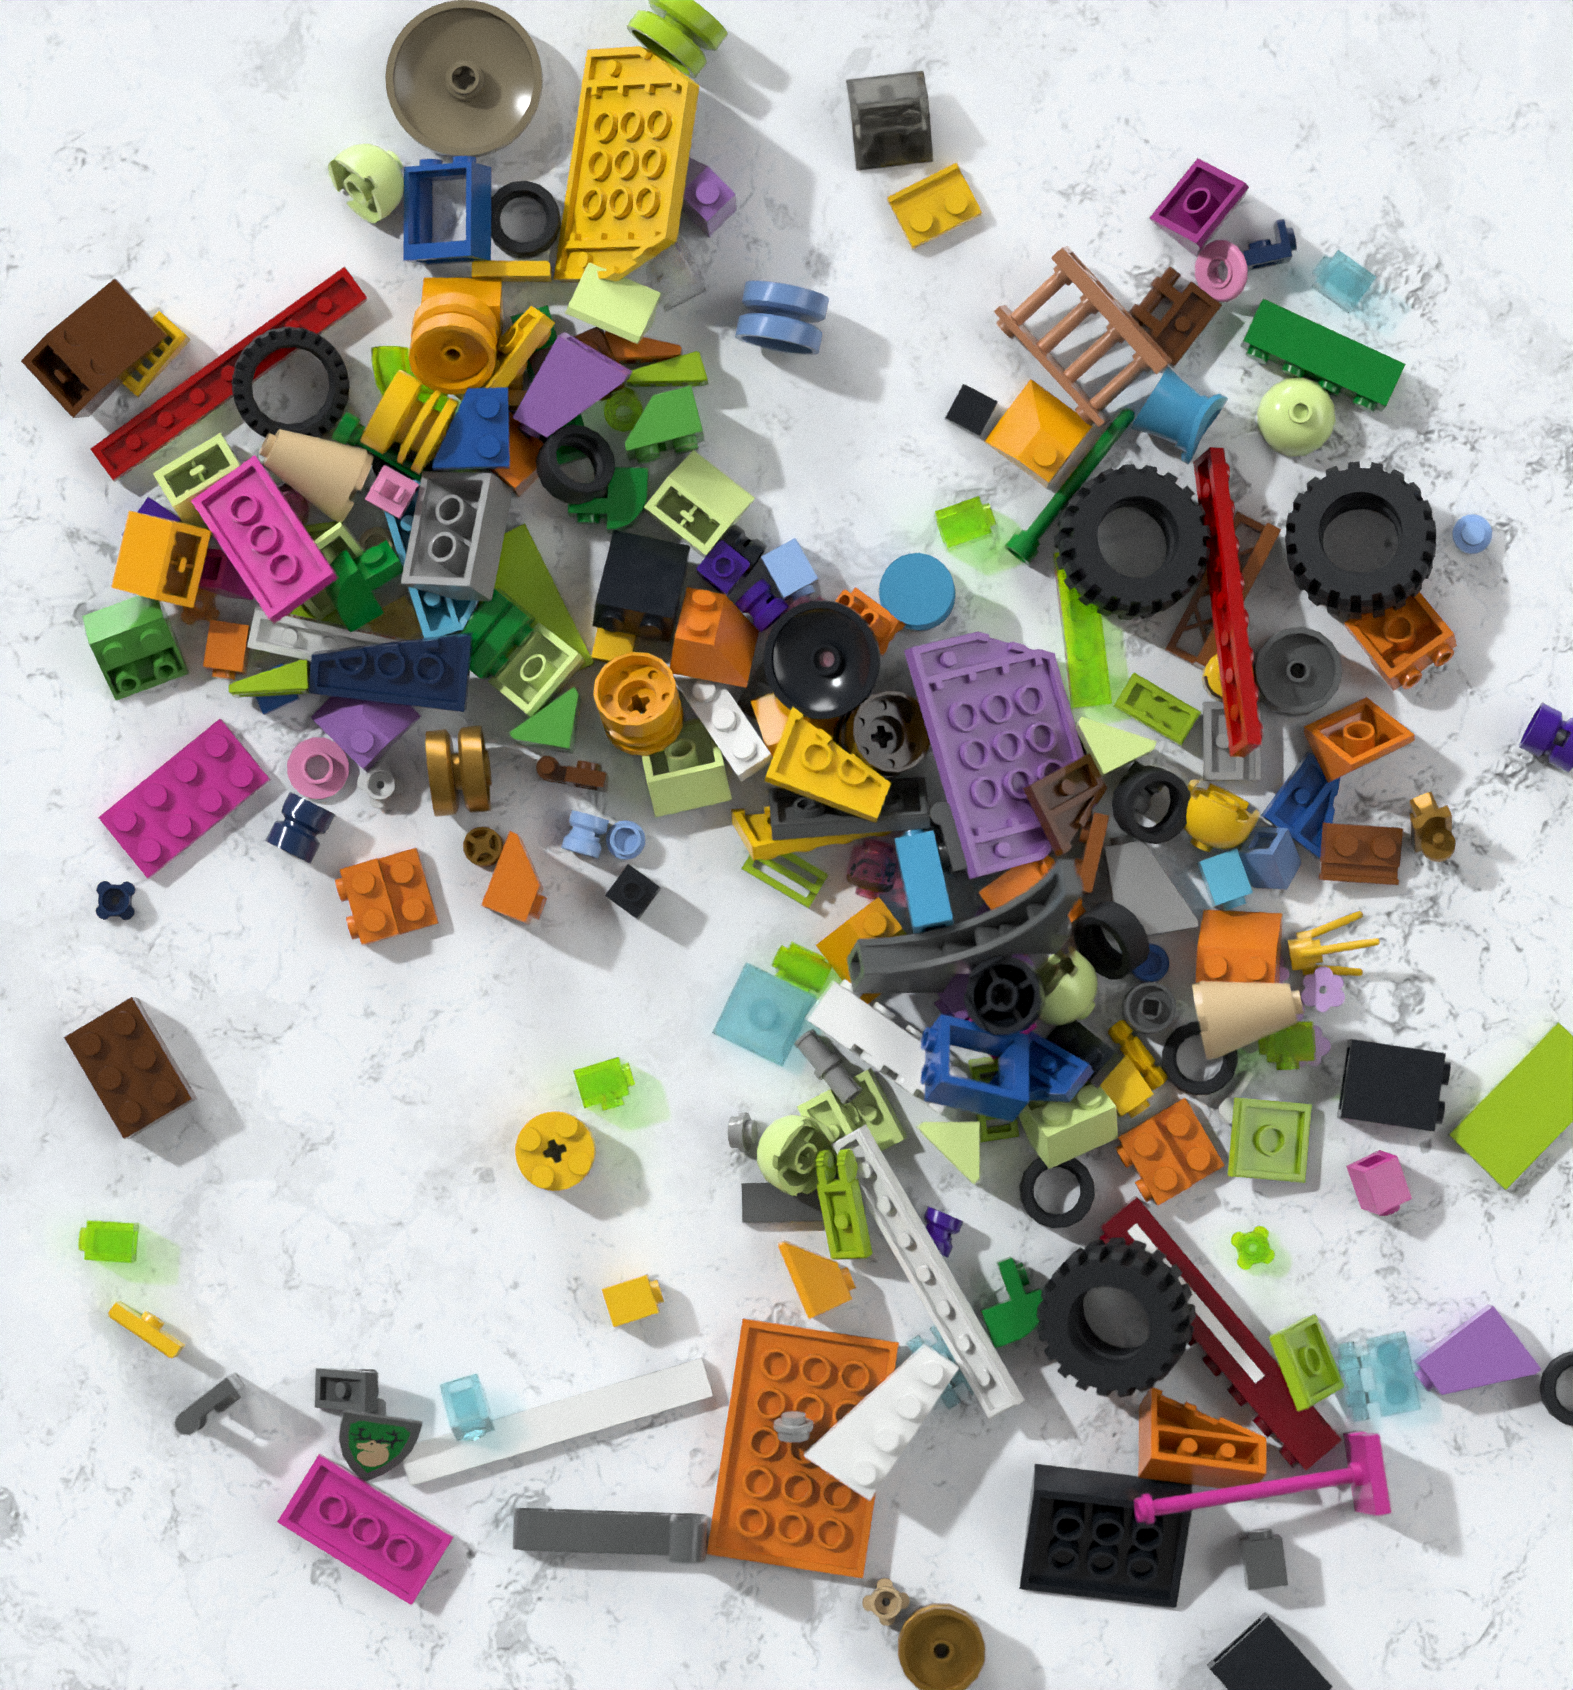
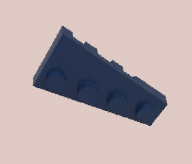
M473 632L315 651L311 656L309 693L465 712L467 709Z

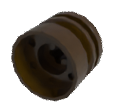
M884 691L866 698L853 711L840 716L833 733V742L850 755L854 754L886 780L912 769L925 757L931 745L918 701L903 692ZM871 735L875 739H880L881 745L878 742H872Z

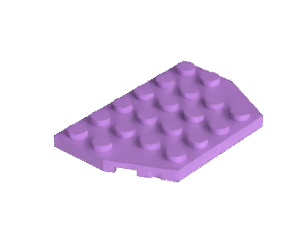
M978 631L904 650L946 799L952 810L968 866L966 869L969 879L1044 859L1052 851V847L1023 788L1084 755L1078 733L1075 729V722L1055 653L1042 649L1032 650L1024 644L1013 641L1010 643L990 638L989 634Z

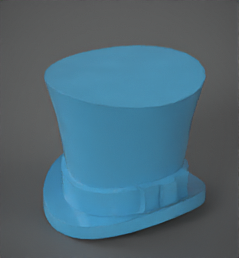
M1168 366L1134 420L1131 429L1175 443V447L1182 450V461L1189 464L1201 438L1227 403L1228 398L1222 394H1216L1210 398L1206 395L1201 396Z
M909 553L900 556L887 567L880 581L879 600L881 606L888 610L896 619L906 623L905 629L912 631L933 629L948 618L954 607L956 593L951 574L943 563L928 554Z

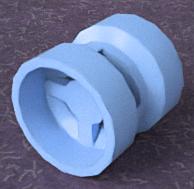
M572 810L569 823L573 828L568 835L564 836L561 848L599 859L602 848L599 843V835L606 833L609 820Z

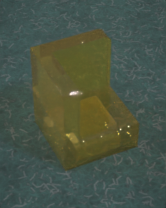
M406 596L382 607L384 613L367 623L372 632L407 640L423 636L417 614Z

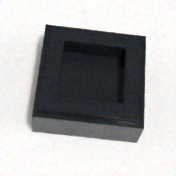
M963 383L945 420L980 437L998 401Z

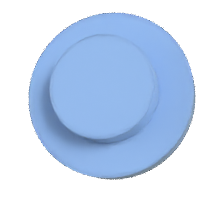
M1466 515L1460 518L1454 525L1452 531L1453 541L1457 548L1465 553H1479L1486 549L1491 542V526L1485 518L1479 515Z
M628 820L619 821L608 830L606 844L611 854L622 860L633 859L644 849L645 834L642 828L635 822Z

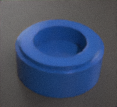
M1149 943L1150 951L1147 960L1131 972L1141 982H1157L1166 975L1169 969L1167 953L1156 944Z

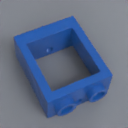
M455 156L453 157V163L445 164L440 159L419 160V166L404 167L403 261L420 265L474 262V260L491 261L492 167L476 163V157ZM466 179V240L432 243L433 181Z
M940 1014L930 1028L927 1027L921 1039V1049L925 1051V1064L923 1065L920 1078L921 1084L925 1085V1101L1013 1122L1029 1103V1035L1022 1033L995 1035L979 1028L972 1021ZM950 1045L998 1056V1086L950 1075Z

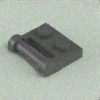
M944 801L937 802L931 807L929 814L930 825L939 829L942 843L937 844L941 867H949L951 875L964 872L968 866L950 804Z
M236 1373L226 1377L176 1417V1430L182 1435H191L202 1429L207 1423V1414L212 1410L220 1414L241 1398L237 1391L245 1384Z

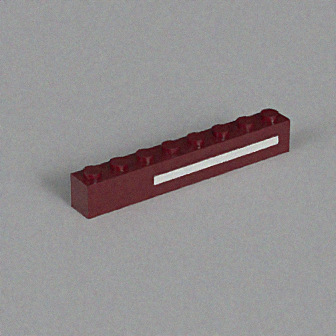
M1134 1196L1099 1226L1104 1232L1099 1239L1103 1240L1105 1244L1111 1238H1124L1125 1245L1128 1246L1135 1240L1144 1242L1147 1245L1146 1251L1153 1254L1158 1249L1167 1255L1163 1262L1169 1267L1176 1264L1181 1270L1182 1275L1178 1280L1181 1285L1189 1284L1193 1295L1188 1300V1304L1195 1305L1196 1314L1195 1319L1190 1324L1194 1327V1332L1188 1345L1192 1347L1197 1343L1206 1353L1201 1359L1215 1377L1222 1373L1232 1384L1227 1389L1229 1394L1241 1408L1247 1403L1257 1414L1252 1421L1267 1438L1272 1434L1276 1436L1283 1445L1278 1452L1292 1468L1299 1464L1307 1471L1342 1441L1314 1406L1300 1411L1297 1410L1281 1367L1138 1197Z

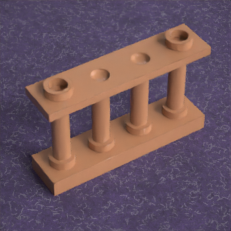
M1066 246L1062 247L1051 257L1057 264L1053 268L1055 273L1012 312L1007 305H1002L994 313L1000 318L996 322L999 328L1010 339L1016 336L1079 405L1075 408L1077 414L1089 426L1095 423L1098 427H1102L1110 421L1102 411L1144 371L1149 373L1153 370L1156 374L1162 373L1173 361L1070 247ZM1074 283L1083 293L1080 297L1081 302L1038 341L1023 323L1065 284L1070 286ZM1100 312L1109 322L1106 326L1107 331L1065 370L1049 352L1091 313L1096 315ZM1126 340L1136 351L1132 355L1134 360L1091 399L1076 381L1116 343L1122 344Z

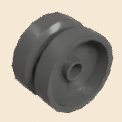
M1305 627L1286 628L1271 636L1255 654L1252 665L1255 674L1254 683L1258 687V698L1261 703L1274 713L1287 717L1306 716L1323 707L1337 692L1342 677L1341 657L1334 644L1319 631ZM1295 664H1299L1302 667L1300 669V673L1303 675L1302 678H1294L1291 675L1290 669Z

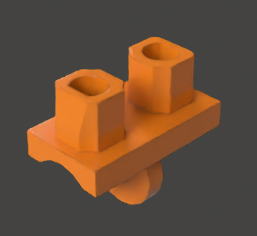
M856 587L851 593L846 589L843 590L835 600V602L852 608L867 621L876 636L882 656L887 651L888 644L893 640L895 634L906 625V623L896 619L888 610Z

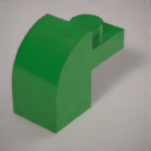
M615 467L612 480L608 484V498H594L592 501L579 505L568 503L569 517H577L576 523L587 525L600 524V518H607L608 534H613L614 530L625 531L640 520L645 512L644 506L648 502L649 492L648 468Z
M387 540L367 549L355 559H352L348 551L344 550L330 564L339 578L325 587V590L350 633L384 613L372 591L403 573V566Z
M1011 1256L996 1261L1010 1299L980 1309L994 1348L1022 1339L1039 1322L1036 1316L1037 1306L1043 1300L1040 1296L1042 1291L1040 1288L1025 1293L1023 1286L1030 1284L1022 1262L1015 1264Z

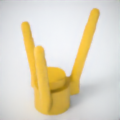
M1361 911L1343 916L1309 931L1296 932L1297 939L1287 940L1292 971L1302 970L1304 976L1314 974L1317 968L1325 966L1331 969L1333 975L1361 976L1363 971L1360 968L1316 965V963L1323 962L1322 955L1378 946L1380 940L1372 938L1321 946L1320 939L1312 940L1315 937L1362 918L1363 913Z

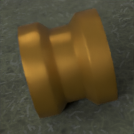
M488 827L472 829L463 841V851L466 858L480 867H489L496 864L503 850V841L500 835Z

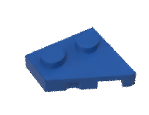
M508 387L467 389L435 456L433 470L510 469Z
M1306 752L1261 816L1276 828H1288L1292 840L1320 860L1323 822L1333 823L1335 812L1333 806L1334 798L1338 795L1341 777L1328 783L1316 757Z
M1031 1031L1028 1034L1029 1100L1070 1102L1094 1073L1093 1069L1087 1062ZM998 1072L988 1084L998 1086Z

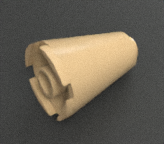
M281 429L275 435L268 433L259 452L260 455L264 456L263 465L329 518L337 522H342L355 503L352 499L358 490L361 491L374 458L372 453L364 448Z
M1215 981L1192 983L1207 1060L1217 1059L1298 1023L1296 1015L1304 1013L1299 990L1291 991L1290 984Z

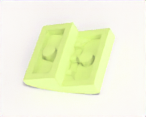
M872 1068L852 1077L863 1090L848 1104L843 1105L833 1090L829 1089L797 1106L801 1116L811 1117L830 1128L834 1142L865 1124L881 1151L908 1138ZM829 1146V1151H831V1154H833L834 1163L836 1165L835 1175L839 1174L837 1165V1154L832 1146Z

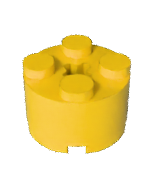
M559 1111L546 1112L532 1118L518 1134L515 1146L516 1162L523 1176L536 1187L550 1191L565 1190L584 1180L592 1169L596 1156L595 1139L589 1127L578 1117ZM555 1139L557 1145L564 1144L566 1147V1151L561 1154L562 1161L556 1162L554 1157L547 1158L545 1151L550 1148L549 1142Z

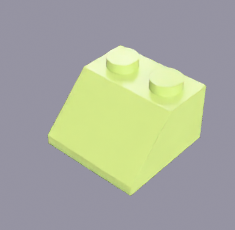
M699 718L684 721L682 730L676 740L663 751L647 756L641 755L655 817L732 800L722 753Z

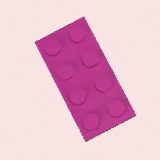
M256 455L191 500L273 624L339 578Z
M219 719L98 818L143 874L150 879L271 779L223 720Z
M321 1453L315 1459L277 1521L282 1526L410 1605L414 1603L454 1537Z

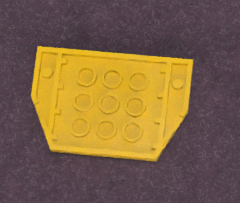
M641 46L587 49L554 280L564 283L580 282L588 263H592L606 269V271H597L599 279L619 281L677 242L700 85L650 49Z

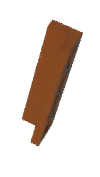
M1237 511L1233 517L1234 531H1236L1239 523L1260 533L1254 547L1239 551L1238 553L1239 570L1244 577L1242 593L1243 601H1245L1281 529L1268 522L1266 525H1263ZM1249 554L1244 566H1242L1240 556ZM1207 569L1165 648V651L1201 670L1207 665L1210 658L1217 654L1214 624L1208 636L1204 629L1205 625L1213 623V618L1202 621L1197 607L1202 597L1210 595L1209 590L1205 591L1208 585ZM1194 612L1197 623L1187 626ZM1199 628L1203 640V645L1197 657L1176 646L1183 632Z

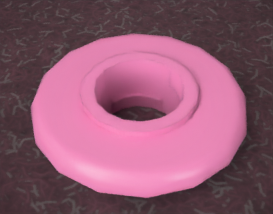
M1216 240L1207 244L1200 251L1195 263V277L1198 287L1218 302H1228L1238 297L1244 290L1247 282L1248 266L1243 253L1236 245L1229 241ZM1221 261L1227 265L1228 276L1225 281L1220 278L1218 273V266Z
M312 737L302 741L292 750L287 761V774L291 785L300 794L311 799H324L335 795L344 786L349 775V762L345 751L334 741L322 737ZM322 756L330 765L329 772L324 778L314 780L308 775L306 766L311 758Z

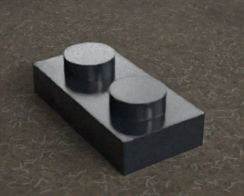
M1077 1020L1069 1024L1057 1025L1046 1038V1040L1090 1064L1094 1073L1087 1081L1096 1088L1101 1085L1123 1059L1116 1051Z

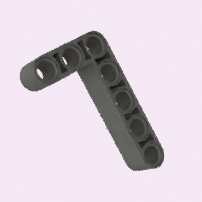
M549 1508L514 1509L512 1549L669 1555L670 1562H705L707 1544L706 1514Z

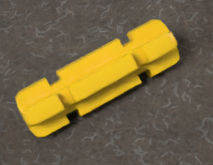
M1119 1020L1108 1029L1109 1036L1115 1044L1119 1043L1121 1045L1120 1050L1129 1057L1138 1072L1144 1075L1143 1079L1150 1089L1155 1090L1168 1080V1076L1160 1066L1157 1067L1154 1064L1156 1060L1140 1039L1131 1034L1133 1030L1127 1022Z

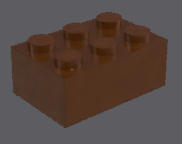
M137 997L127 999L64 1037L123 1139L133 1138L197 1099Z

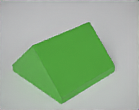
M573 687L509 733L519 745L573 754L582 698L575 687Z

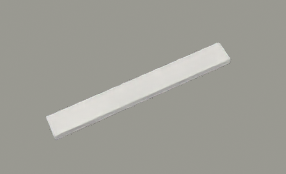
M865 1124L831 1144L837 1155L842 1149L853 1150L858 1167L856 1179L858 1178L863 1201L989 1420L1023 1402L1024 1398L867 1125Z
M699 1358L417 1442L412 1452L403 1460L409 1484L414 1486L713 1396L703 1358Z

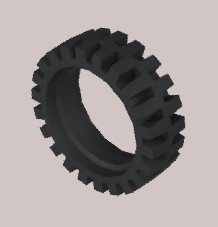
M282 327L266 331V333L254 338L243 349L234 367L232 392L237 410L246 424L264 438H266L268 433L275 435L279 429L320 438L335 426L338 419H341L349 399V377L341 355L329 341L307 329ZM296 347L311 352L322 362L328 373L329 391L325 404L315 416L301 423L285 424L270 419L260 411L253 397L252 381L256 368L267 355L278 349Z

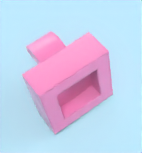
M384 465L365 500L401 520L420 485Z

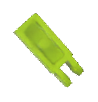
M842 1149L838 1152L837 1165L840 1178L838 1180H834L836 1165L831 1151H819L815 1161L819 1182L817 1190L832 1260L864 1259L873 1254L858 1178L856 1179L858 1170L857 1162L855 1161L856 1157L853 1150Z

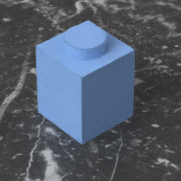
M796 538L761 556L764 567L784 601L792 597L794 603L815 592L812 586L818 583V577Z

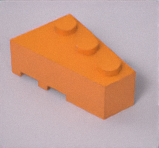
M1155 1387L1149 1389L1139 1405L1138 1478L1221 1489L1262 1481L1266 1475L1265 1436L1222 1417L1218 1420L1197 1411V1406L1189 1402L1181 1404L1162 1395L1163 1391Z

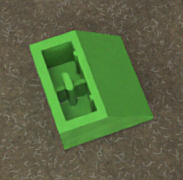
M691 385L651 397L625 442L629 461L637 459L638 464L653 462L661 458V452L675 449L676 454H683L697 450L699 448L698 443L705 441Z
M138 595L82 616L89 645L115 701L189 674L162 601Z

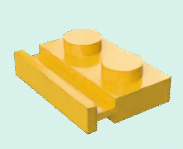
M957 162L887 197V202L891 206L912 250L982 215V211Z

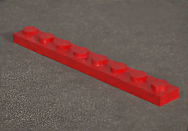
M344 266L90 448V450L111 479L116 482L233 398L232 376L235 364L243 349L254 338L266 333V331L282 327H299L321 335L367 302V296ZM296 347L283 348L267 355L256 368L252 383L300 349Z
M1209 447L1193 462L1198 505L1202 504L1206 515L1202 518L1203 525L1210 526L1211 538L1206 541V547L1210 548L1206 569L1230 757L1245 758L1262 745L1263 725L1258 718L1257 701L1259 693L1258 687L1254 683L1252 671L1254 653L1251 646H1249L1248 640L1249 615L1247 610L1244 609L1242 593L1244 577L1239 570V539L1234 531L1233 517L1235 505L1233 500L1230 499L1228 484L1230 467L1225 460L1224 448Z

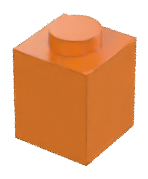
M210 620L203 667L213 670L212 677L235 680L236 674L246 675L250 648L247 647L251 630L249 625Z

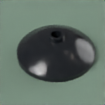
M809 601L787 611L773 626L764 649V670L773 693L788 709L791 710L794 707L804 717L813 719L836 718L853 711L866 700L873 690L880 670V650L872 628L858 612L834 601ZM827 652H831L834 655V663L830 667L825 665L823 657Z

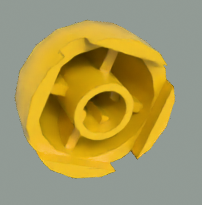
M1190 780L1187 788L1190 791L1191 797L1186 813L1187 824L1183 829L1192 836L1191 844L1203 851L1211 852L1213 847L1225 850L1237 847L1243 843L1253 831L1260 817V812L1256 809L1252 814L1247 811L1249 802L1218 785L1210 783L1206 790L1197 787L1200 780Z

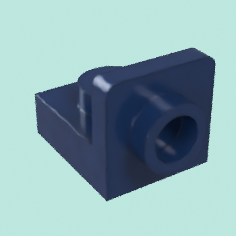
M1284 219L1276 220L1273 225L1277 244L1272 245L1270 239L1259 240L1248 244V250L1242 252L1248 266V271L1289 263L1292 258V251L1297 250V244L1293 228H1286Z

